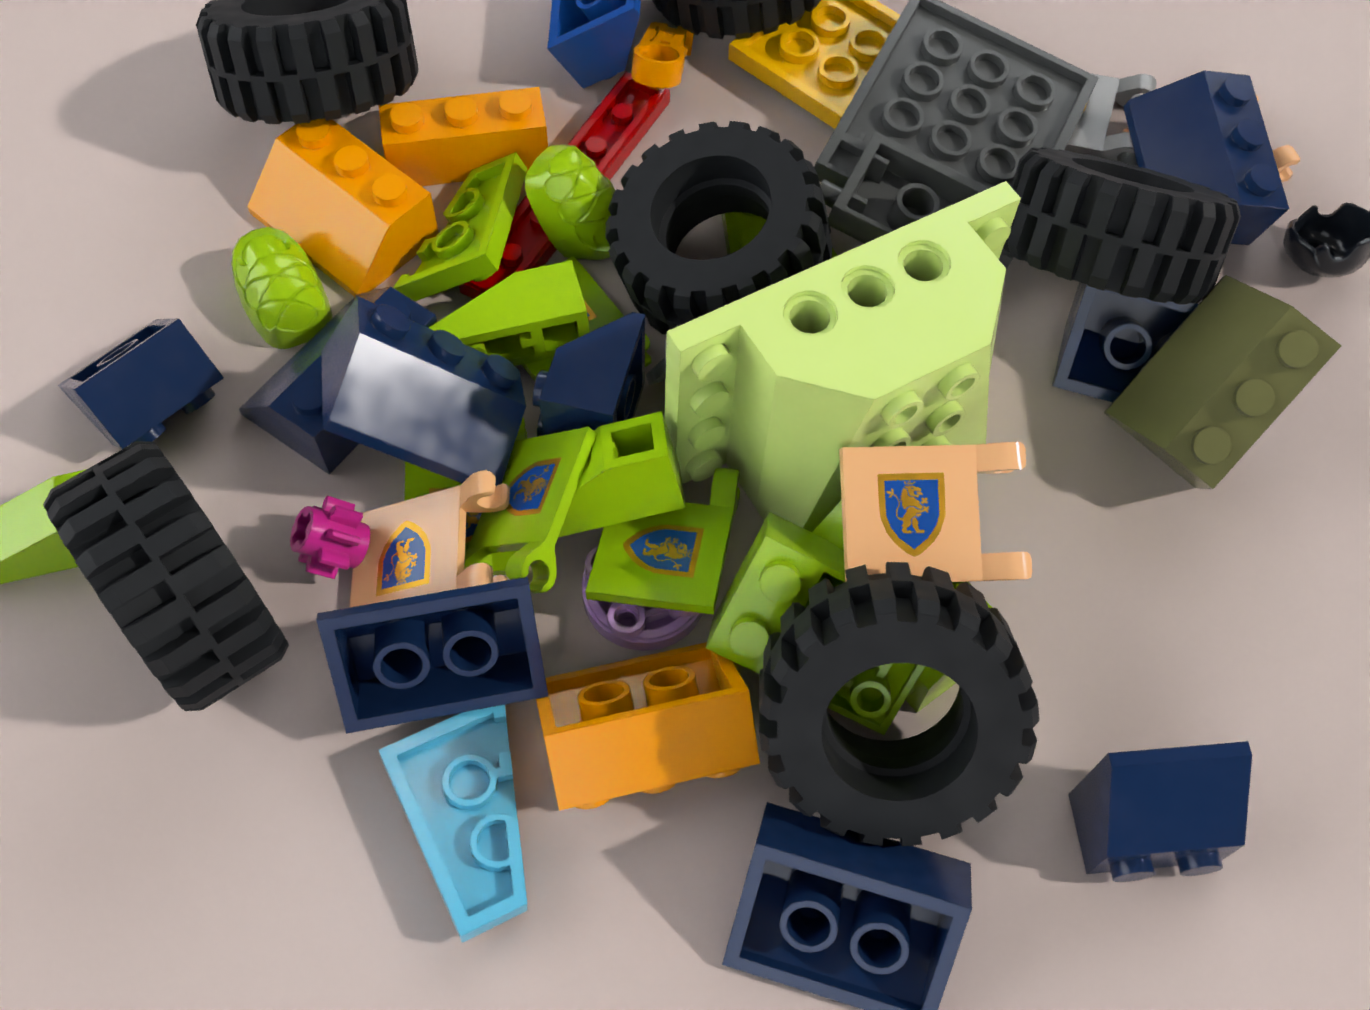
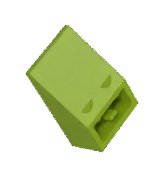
M769 512L712 619L706 649L760 675V670L764 668L763 652L769 636L776 632L781 633L780 617L791 604L799 602L806 608L810 604L808 589L824 579L830 580L833 587L845 582L844 551L828 540ZM892 663L868 669L844 684L832 698L827 708L885 735L925 666L912 663Z

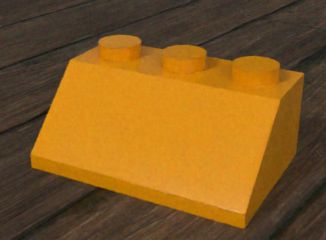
M539 87L391 103L383 106L378 105L382 145L386 160L421 186L463 182L471 170L515 152L519 155L528 171L536 158L548 147L547 127Z
M317 119L311 120L310 123L295 124L278 136L274 141L247 206L250 214L266 227L282 230L291 236L304 250L312 264L354 297L357 294L374 290L414 258L425 239L436 237L439 233L431 193L334 120Z
M707 642L546 677L548 697L538 698L536 703L559 811L573 807L593 809L604 805L612 798L637 792L648 794L661 793L671 789L676 783L706 776L710 778H725L736 774L741 768L760 764L749 689L734 663L706 649Z

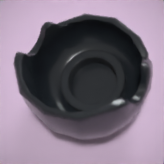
M1343 203L1336 211L1325 215L1318 212L1317 205H1313L1299 216L1298 219L1291 220L1288 223L1283 240L1285 251L1301 270L1311 275L1342 277L1352 274L1363 267L1370 258V211L1353 203Z

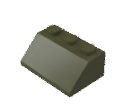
M1225 275L1104 411V414L1193 487L1214 489L1337 352L1341 345L1293 306Z

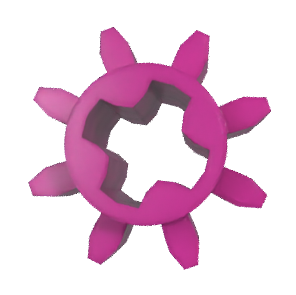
M326 496L322 508L306 506L299 512L292 527L290 547L293 552L300 553L298 561L306 563L305 572L335 579L339 568L345 570L356 568L363 561L370 543V528L367 524L361 522L363 513L354 511L355 504Z

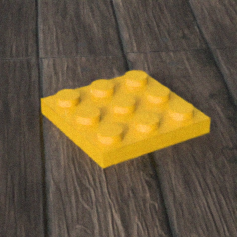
M821 0L811 12L804 11L802 18L791 25L784 23L779 25L777 31L768 34L760 31L751 33L749 38L734 39L729 43L728 59L835 129L898 21L900 14L877 0Z

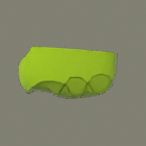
M562 144L547 147L533 162L525 177L526 195L542 229L553 246L564 257L570 258L574 256L576 259L584 260L610 258L608 252L610 245L606 239V222L609 216H611L608 208L616 191L611 181L598 170L595 161L587 157L575 145Z
M272 227L253 229L238 238L232 250V273L242 307L256 331L266 343L278 349H289L310 341L332 319L333 315L319 276L304 250L287 233Z

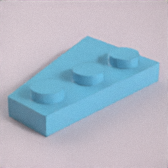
M505 705L462 712L379 749L383 765L462 943L528 911Z

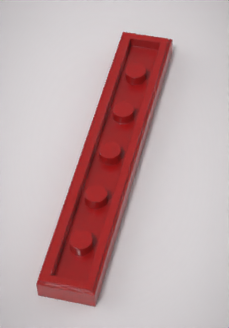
M625 71L567 145H575L587 157L595 161L598 170L611 180L670 103V89H650L634 81L631 73ZM527 195L516 207L498 271L483 281L475 282L472 280L459 285L460 293L474 299L515 272L544 266L557 249L542 229Z

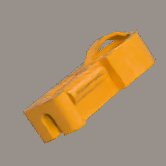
M650 23L641 41L634 47L631 77L634 81L655 90L678 86L682 79L686 55L691 56L694 33L683 29L681 26L671 28L665 23Z

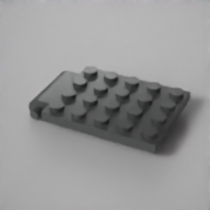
M909 0L814 166L821 182L820 187L823 192L825 205L832 208L828 216L830 227L865 244L1006 181L1012 186L1019 160L1031 148L1045 147L1065 150L1099 77L940 0ZM1002 250L999 261L1007 269L1014 257L1010 255V252Z

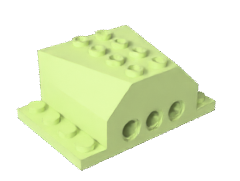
M1006 181L667 331L665 421L680 465L682 484L690 480L698 482L708 479L714 475L716 468H721L722 465L727 464L729 468L739 470L740 477L738 482L764 521L768 513L771 512L813 532L841 501L840 448L986 444L989 374L1006 275V268L999 261L1004 244L1010 236L1011 225L1021 200Z

